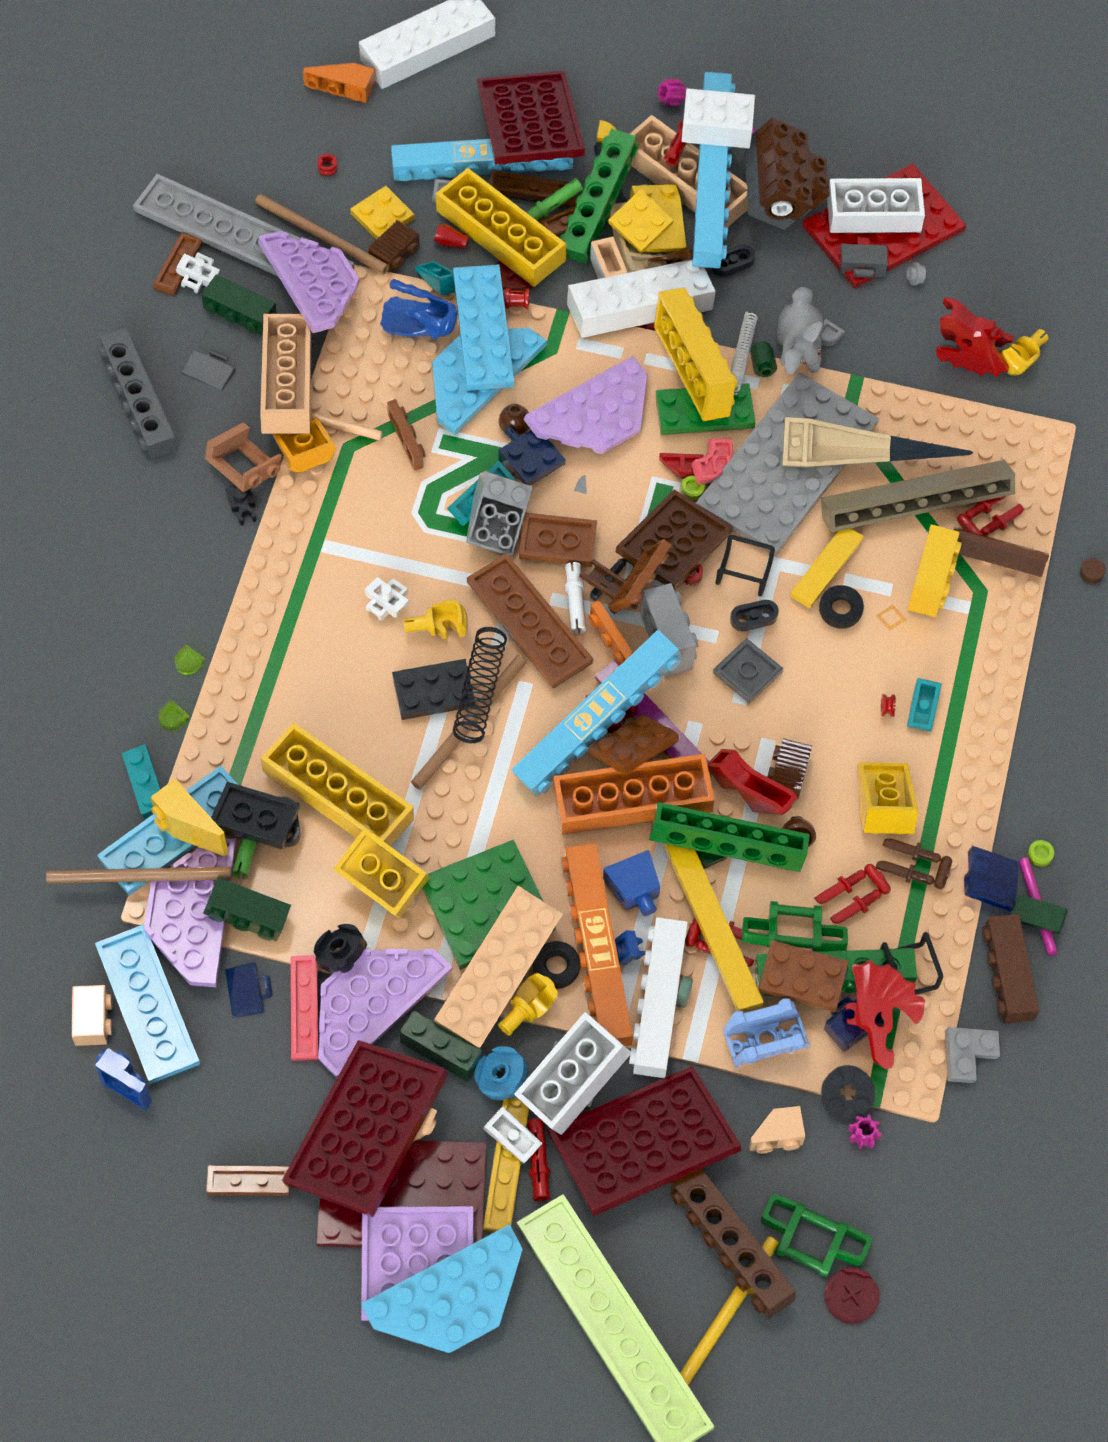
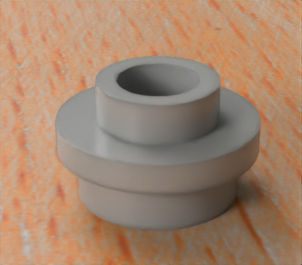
M916 262L912 263L911 267L907 269V280L912 286H917L924 282L926 277L925 266Z

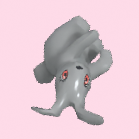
M807 287L795 289L792 293V302L785 305L778 316L776 342L778 345L783 346L780 362L785 366L786 372L792 375L798 369L800 363L808 365V371L811 373L818 372L821 365L820 336L824 332L825 326L821 310L812 304V290Z

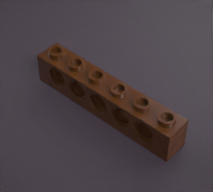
M702 1169L671 1182L670 1196L678 1207L682 1205L687 1212L686 1217L689 1223L694 1228L698 1226L703 1233L702 1239L710 1249L714 1248L719 1254L718 1260L723 1268L732 1271L735 1275V1283L742 1292H748L752 1298L751 1303L759 1314L763 1312L766 1318L770 1319L795 1301V1289ZM695 1196H700L705 1200L701 1203H695L691 1199ZM711 1217H716L721 1221L718 1224H710L707 1220ZM732 1238L736 1240L737 1243L735 1245L729 1246L726 1245L723 1241L725 1239ZM742 1260H750L753 1262V1265L743 1267L740 1265V1262ZM760 1281H765L770 1286L766 1289H760L756 1284Z

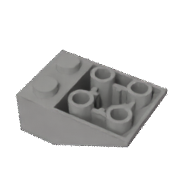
M481 472L473 496L466 543L501 554L507 553L512 557L533 487L489 472Z

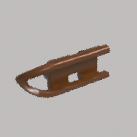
M593 559L591 564L595 568L589 575L581 572L579 577L613 599L625 580ZM608 575L614 578L612 583L605 579ZM638 603L636 605L631 604L629 608L637 609Z

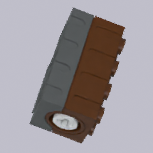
M772 117L751 135L750 148H745L748 215L785 230L797 219H802L829 197L827 159L809 152L808 133Z

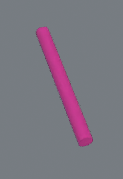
M1022 858L1019 860V864L1029 896L1041 900L1029 858ZM1040 929L1047 954H1056L1058 951L1052 932Z

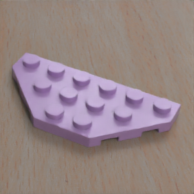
M282 231L258 236V244L312 333L335 328L359 286V278L341 249L335 247L326 249L320 247L318 242L302 237L300 240L288 237V233Z
M632 356L526 414L523 420L537 438L544 440L551 438L561 441V444L576 448L582 446L593 449L595 453L604 454L634 437L641 430L647 373Z
M225 838L229 853L225 857L199 847L191 854L187 853L175 862L172 868L231 867L232 879L236 839ZM216 880L151 881L144 923L145 933L189 985L216 987L225 922L213 921L208 915L203 914Z
M365 949L349 972H334L321 984L319 1061L338 1078L358 1040L374 1045L453 970L452 966L435 949Z

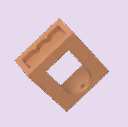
M244 422L207 441L205 459L242 492L252 487H257L266 479L276 476L280 471L282 457L279 453L270 458L248 439L249 427ZM239 450L257 466L243 473L242 476L223 458Z

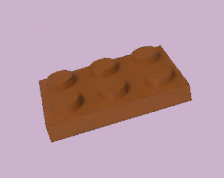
M525 512L519 559L560 564L571 563V565H573V562H578L581 566L592 567L591 561L593 560L597 520Z
M663 539L645 549L608 605V608L616 613L623 608L626 610L631 604L636 605L644 594L642 589L645 585L648 586L656 576L655 569L667 560L669 556L667 551L671 547L670 543Z
M641 715L590 746L589 756L626 775L679 742V733Z
M772 940L758 990L783 999L787 998L794 1002L836 1012L849 961Z

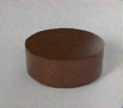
M1090 558L1082 563L1080 575L1088 583H1098L1103 579L1106 568L1100 560Z

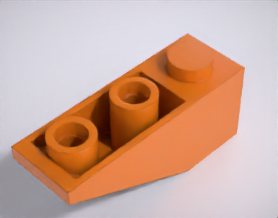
M356 63L305 67L303 69L304 86L366 103L375 85V69Z

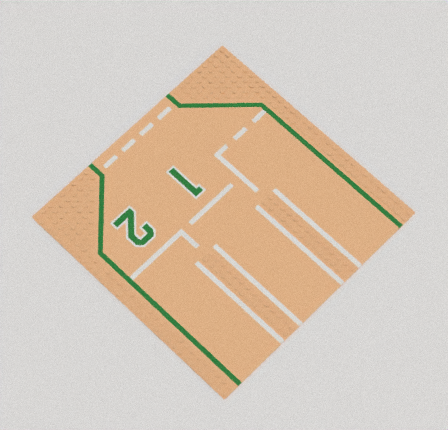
M354 265L353 270L359 278V286L335 328L329 329L311 378L310 420H312V416L315 413L382 431L381 440L323 426L336 448L334 456L330 461L304 472H294L289 469L285 456L283 457L280 471L273 485L168 782L169 784L176 779L187 790L221 765L238 785L278 797H289L295 802L300 803L298 819L301 838L299 842L292 847H283L282 850L257 842L248 878L242 879L243 874L241 873L240 879L233 875L231 879L232 883L291 905L278 940H263L258 937V934L237 930L232 924L225 922L222 947L291 964V956L315 955L314 946L320 936L326 931L330 930L332 933L339 929L338 925L352 924L358 928L366 940V949H435L453 968L425 996V998L441 1002L447 1000L467 968L459 969L423 889H421L400 919L333 870L356 838L263 772L261 757L293 722L414 807V821L391 847L425 873H431L514 839L543 901L563 914L556 924V931L551 932L545 944L552 941H561L571 945L577 953L582 952L581 943L576 944L574 928L578 927L577 921L571 919L570 905L573 904L572 896H567L565 881H569L568 873H563L561 857H565V847L593 843L597 845L602 877L605 867L649 850L660 884L659 897L653 900L657 910L649 916H643L638 906L629 910L624 909L604 882L614 939L626 930L635 931L636 937L643 939V942L638 945L639 951H645L646 954V950L652 949L653 942L648 941L649 927L655 926L656 917L687 922V936L695 916L663 844L649 840L652 821L561 835L553 781L551 782V787L545 793L535 796L511 770L585 699V695H590L600 685L595 679V675L614 660L610 647H605L601 640L600 631L598 628H593L589 621L588 615H590L591 604L600 600L634 653L649 639L641 618L642 598L638 602L637 609L628 608L625 610L623 608L616 614H613L610 608H608L612 599L602 594L596 601L592 600L590 593L594 587L581 578L584 584V591L582 593L586 632L581 634L578 628V635H574L593 657V664L555 688H552L467 583L468 576L504 554L466 543L469 521L462 526L448 511L447 507L479 479L481 472H486L499 461L498 450L511 442L509 437L500 428L498 422L499 415L506 406L519 404L524 406L530 413L634 356L647 373L641 430L639 433L604 454L595 453L593 449L582 446L576 448L564 445L559 440L548 438L566 459L565 465L531 485L533 488L526 508V513L597 520L593 559L610 570L620 558H623L616 553V546L674 489L681 493L683 478H678L659 461L660 453L704 454L705 456L708 451L707 442L710 439H732L734 455L755 428L661 435L655 397L656 390L686 387L657 332L640 327H631L581 338L570 312L530 303L529 310H525L524 307L505 309L507 329L530 328L547 340V346L514 377V387L503 388L454 435L437 423L432 361L460 335L458 311L454 330L448 336L438 337L437 339L430 336L408 337L389 334L383 330L380 322L382 311L384 310L383 305L391 297L397 296L401 299L430 303L427 298H420L391 289L389 283L392 279L426 290L438 298L453 303L457 308L455 292L442 296L423 279L392 272L382 275L372 268ZM719 345L720 353L723 358H726L731 371L736 349ZM749 352L742 384L749 383L755 427L800 372L878 417V424L872 432L973 452V454L966 456L846 465L822 497L1005 460L1015 473V494L1008 495L991 506L990 513L982 512L970 520L981 531L983 527L993 521L992 516L995 514L1000 516L1016 505L1021 504L1024 508L1022 514L1006 523L1007 528L1005 530L997 529L987 536L1049 553L1048 562L1042 577L958 555L943 610L938 608L936 617L907 610L930 526L932 524L954 530V527L962 529V526L957 522V516L965 514L967 510H970L977 503L851 528L864 536L863 542L825 591L837 585L849 586L861 595L864 610L862 617L854 626L844 629L835 628L828 625L820 615L819 603L824 592L811 609L790 597V592L838 532H830L823 521L820 498L780 552L774 556L761 597L758 596L760 583L723 574L721 583L716 585L717 570L721 567L728 537L700 564L703 568L701 582L695 586L682 583L675 590L680 594L682 611L688 614L690 632L695 633L698 640V647L695 649L697 658L694 659L692 670L667 677L663 675L662 681L655 688H650L645 692L702 754H705L709 761L721 749H733L738 752L750 767L767 777L769 768H775L776 760H772L775 746H781L783 738L812 745L799 798L793 802L791 809L782 815L752 812L736 789L721 788L709 771L715 800L713 812L710 813L783 828L784 824L793 816H801L813 825L816 832V840L808 847L807 857L801 872L730 857L704 869L728 924L730 921L735 922V927L742 929L744 917L768 919L770 901H776L780 905L814 908V905L822 906L821 925L844 926L848 929L846 951L877 950L881 948L883 942L888 944L889 949L918 943L923 933L928 932L943 972V980L937 990L917 994V996L925 999L924 1014L918 1024L913 1023L898 1007L892 1009L893 1028L886 1036L885 1045L887 1049H892L894 1052V1065L890 1069H885L873 1061L867 1031L856 1025L847 1024V1018H853L855 1011L852 1009L846 1010L845 1004L856 1002V992L846 993L843 990L840 993L836 1012L794 1002L800 1014L810 1048L795 1050L791 1054L789 1052L757 1060L753 1064L739 1065L738 1068H735L723 1029L729 1019L732 1018L731 1015L737 1010L713 956L708 954V952L698 950L696 944L693 947H688L684 943L678 991L683 976L692 978L693 984L686 1007L675 1006L668 1058L821 1095L822 1083L828 1073L838 1066L853 1065L866 1072L873 1081L875 1099L871 1108L935 1123L940 1115L947 1079L945 1030L948 1027L957 1028L1076 426L1069 422L825 368H819L818 372L811 373L808 371V365L800 363L798 369L792 375L786 372L785 366L780 362V358H775L777 364L775 373L769 377H760L754 373ZM396 399L399 406L405 408L408 417L406 421L409 426L412 425L417 436L415 440L417 444H422L426 457L423 458V468L414 471L388 417V401ZM516 475L513 476L515 478L514 481L522 483ZM583 475H586L587 494L574 491L579 478ZM712 482L705 484V490L709 487V485ZM523 518L511 559L570 629L568 593L565 591V584L567 583L566 564L519 559ZM732 531L731 534H730V535H735V536L742 537L741 535L737 534V533L734 532V531ZM732 540L731 551L725 569L763 579L769 552L758 546ZM627 562L618 576L626 580L634 566ZM593 564L592 567L581 566V572L589 575L595 566ZM694 571L690 576L694 577V574L697 572ZM377 577L386 584L394 578L408 589V594L405 598L409 600V605L406 608L404 607L396 618L389 614L383 621H380L377 615L366 610V605L371 600L365 595V589ZM654 578L648 586H644L642 592L664 584ZM455 599L466 610L468 630L464 637H459L456 631L450 627L446 628L448 640L443 639L438 634L431 637L428 630L405 633L403 618L424 616L427 613V608L432 607V604ZM760 600H771L777 604L779 608L778 618L770 626L748 631H738L730 624L731 612L736 606ZM836 600L832 604L833 610L838 614H846L851 610L850 604L845 600ZM767 613L762 614L764 617H769ZM744 619L738 620L740 622H746V620ZM482 627L498 628L506 634L507 642L503 652V659H501L502 663L499 667L500 672L497 677L501 675L517 655L522 656L526 660V664L490 706L489 719L486 721L487 727L484 729V739L481 742L471 744L461 741L421 790L415 788L411 784L412 779L452 733L458 710L401 720L392 672L466 659L468 667L477 630ZM484 632L478 636L479 639L489 637L495 638L502 643L504 642L503 636L495 632ZM746 638L784 668L783 673L750 704L713 674V669ZM481 640L489 645H500L499 642L494 640ZM481 647L482 649L488 652H499L496 649ZM479 648L476 649L477 653H485ZM479 655L488 660H498L490 655ZM475 656V657H474V660H475V661H480V660H482V659L479 658L478 656ZM499 661L492 662L497 666L499 665ZM485 662L478 663L488 668L495 667L494 665ZM473 664V665H472V667H473L474 669H475V668H481L480 666H478V665H476V664ZM497 669L491 670L495 674L497 673ZM475 670L484 675H494L485 670ZM474 671L470 673L471 676H480ZM494 676V677H488V678H490L491 680L495 681V678H496V677ZM474 678L483 683H492L484 678ZM917 678L942 683L931 732L907 727ZM470 679L471 684L477 683L474 680ZM474 685V686H473V687H475L476 689H479V690H484V691H487V690H488V688L483 687V686H478V685ZM473 693L478 698L483 696L482 694ZM882 694H886L887 697L895 694L896 703L893 705H896V707L893 708L896 710L894 717H891L889 714L881 716ZM463 710L461 711V714L467 715L468 712ZM483 715L481 718L485 720L486 715ZM628 718L624 726L633 721V718ZM484 723L478 724L482 728L484 727ZM469 731L466 736L480 737L482 734L481 731ZM588 750L582 758H576L570 764V769L565 774L611 767L589 756ZM663 751L647 762L670 758ZM858 762L908 763L919 809L914 834H872L863 832L860 818ZM224 833L225 838L236 839L235 865L242 838ZM885 839H895L916 846L917 842L922 843L921 849L939 853L941 859L944 856L951 857L950 873L946 885L942 889H937L934 883L927 885L912 879L910 883L905 882L906 878L877 869L883 873L890 885V893L887 895L882 894L880 899L867 906L868 912L865 914L859 911L838 924L833 923L830 917L852 904L855 896L861 899L877 889L870 878L866 875L863 880L851 887L853 890L851 893L848 894L844 891L826 903L820 904L814 899L817 895L838 883L837 878L840 876L847 878L858 870H864L867 864H873L876 867L878 861H887L909 868L910 864L915 865L914 871L917 870L916 872L919 871V873L931 875L935 881L940 862L934 863L927 859H922V857L919 858V856L917 861L912 860L913 856L882 846ZM196 846L194 849H192V850H191L190 852H188V853L191 854L192 852H194V851H195L196 849H198L199 847ZM151 881L147 882L130 896L128 895L121 915L123 923L133 926H141L145 923ZM777 915V935L812 938L813 918ZM748 929L750 932L768 935L766 930ZM701 932L697 942L702 940L706 943L705 938ZM822 936V940H828V941H841V940H842V939L839 938V937ZM735 938L744 956L755 960L757 954H768L770 947L754 945ZM925 942L923 947L914 949L917 970L915 989L935 985L938 978L931 954ZM645 955L638 960H632L627 965H620L633 1035L635 1023L641 1024L642 1015L637 1014L639 998L644 999L645 990H640L642 974L648 975L649 966L644 965ZM553 956L547 961L546 966L550 972L559 974L566 969L567 963L562 957ZM754 961L753 966L748 968L756 984ZM533 963L528 969L522 981L520 982L519 986L515 990L511 999L514 996H516L518 989L524 983V981L529 976L534 974ZM318 964V971L328 974L334 973L323 970ZM580 967V972L572 984L556 989L558 995L555 1002L540 1018L534 1022L526 1020L523 1022L568 1032L584 1012L589 1014L587 1001H591L590 992L585 993L583 977L587 976L585 968ZM760 993L764 1001L763 1007L744 1013L778 1005L783 998ZM511 999L500 1016L506 1017L513 1009L510 1002ZM881 1012L875 1017V1023L879 1026L884 1023ZM796 1019L781 1022L776 1030L783 1029L784 1032L789 1031L791 1026L797 1023ZM740 1033L729 1037L731 1041L738 1040L744 1043L747 1042V1038L750 1036ZM762 1034L759 1037L761 1044L774 1042L770 1034ZM633 1039L632 1045L625 1047L637 1049L638 1040ZM844 1085L845 1089L841 1088L840 1095H845L846 1100L852 1099L851 1095L855 1096L856 1090H852L851 1085Z

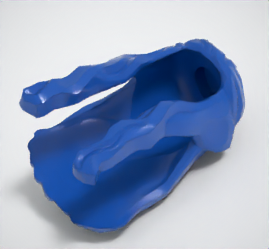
M396 279L390 281L391 289L416 297L427 298L430 303L401 299L397 296L391 297L383 305L384 310L382 311L380 322L385 332L408 337L430 336L434 339L451 334L457 322V308L453 303L438 298L412 284H405Z

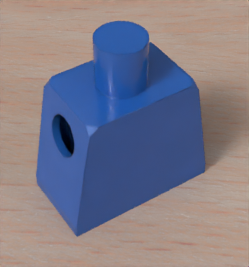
M649 850L604 868L603 880L624 909L629 910L638 906L643 916H649L657 910L653 900L659 897L660 884Z

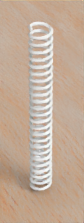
M746 312L744 315L731 367V373L738 376L736 379L737 383H739L737 384V390H734V392L740 390L758 319L753 313Z

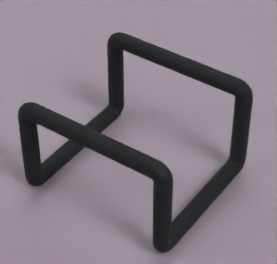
M729 535L721 567L717 570L716 585L721 583L723 574L760 583L758 596L761 597L773 563L775 547L743 537ZM732 540L770 550L763 579L725 569L731 551Z
M928 932L923 933L918 943L894 948L916 949L923 947L925 942L927 943L938 978L935 985L915 989V995L937 990L943 980V972ZM883 942L880 949H884L888 963L896 969L888 944Z

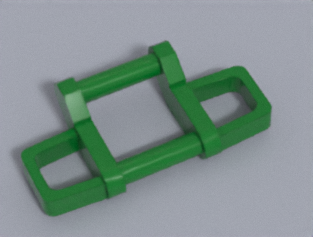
M770 901L768 919L743 918L742 941L770 947L773 940L795 947L810 948L814 952L846 951L848 929L844 926L821 925L822 906L814 905V908L780 905L776 901ZM777 915L813 918L812 938L777 935ZM748 929L766 930L768 935L750 932ZM822 936L839 937V938H841L842 940H841V941L822 940Z
M777 1194L771 1195L762 1215L761 1223L784 1235L776 1252L777 1256L781 1258L786 1256L819 1271V1275L826 1278L835 1258L858 1267L862 1266L872 1243V1238L869 1235L842 1221L839 1224L805 1208L806 1205ZM773 1205H778L794 1212L788 1226L769 1216ZM801 1218L836 1234L824 1262L789 1246ZM844 1235L864 1245L861 1255L857 1256L839 1249Z

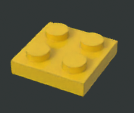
M384 186L350 208L351 215L376 240L396 220L401 221L405 225L415 220L414 213L387 186Z
M640 189L608 220V223L642 254L673 224L674 220Z

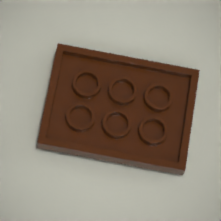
M674 489L616 546V553L635 565L645 549L665 539L671 544L667 551L669 556L661 566L658 565L655 569V579L664 585L671 583L675 591L731 534L732 527Z

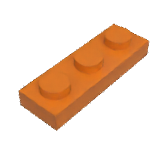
M600 600L591 604L588 618L593 628H598L603 644L607 648L610 647L613 652L614 661L620 666L633 652Z

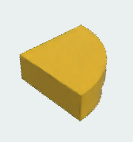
M600 120L597 142L602 143L604 137L609 135L610 130H616V128L610 123Z

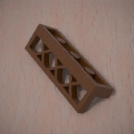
M954 527V531L960 532L957 541L962 542L959 555L1038 577L1043 576L1049 553Z

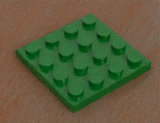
M514 839L428 873L430 878L422 888L459 969L469 965L518 886L543 901Z

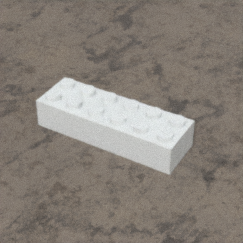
M448 0L359 41L360 60L364 66L375 69V80L384 89L494 37L495 17L481 0Z
M693 259L568 285L567 306L581 338L653 323L655 321L658 293L660 291L685 287L689 296L693 297L698 311L713 310L715 289L705 268L692 266Z

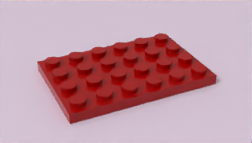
M913 163L883 179L921 178L925 212L921 232L830 233L828 207L804 219L802 222L803 228L839 271L841 244L886 246L888 263L886 272L965 231L966 224ZM853 268L851 271H845V275H843L854 289L876 278L853 277Z

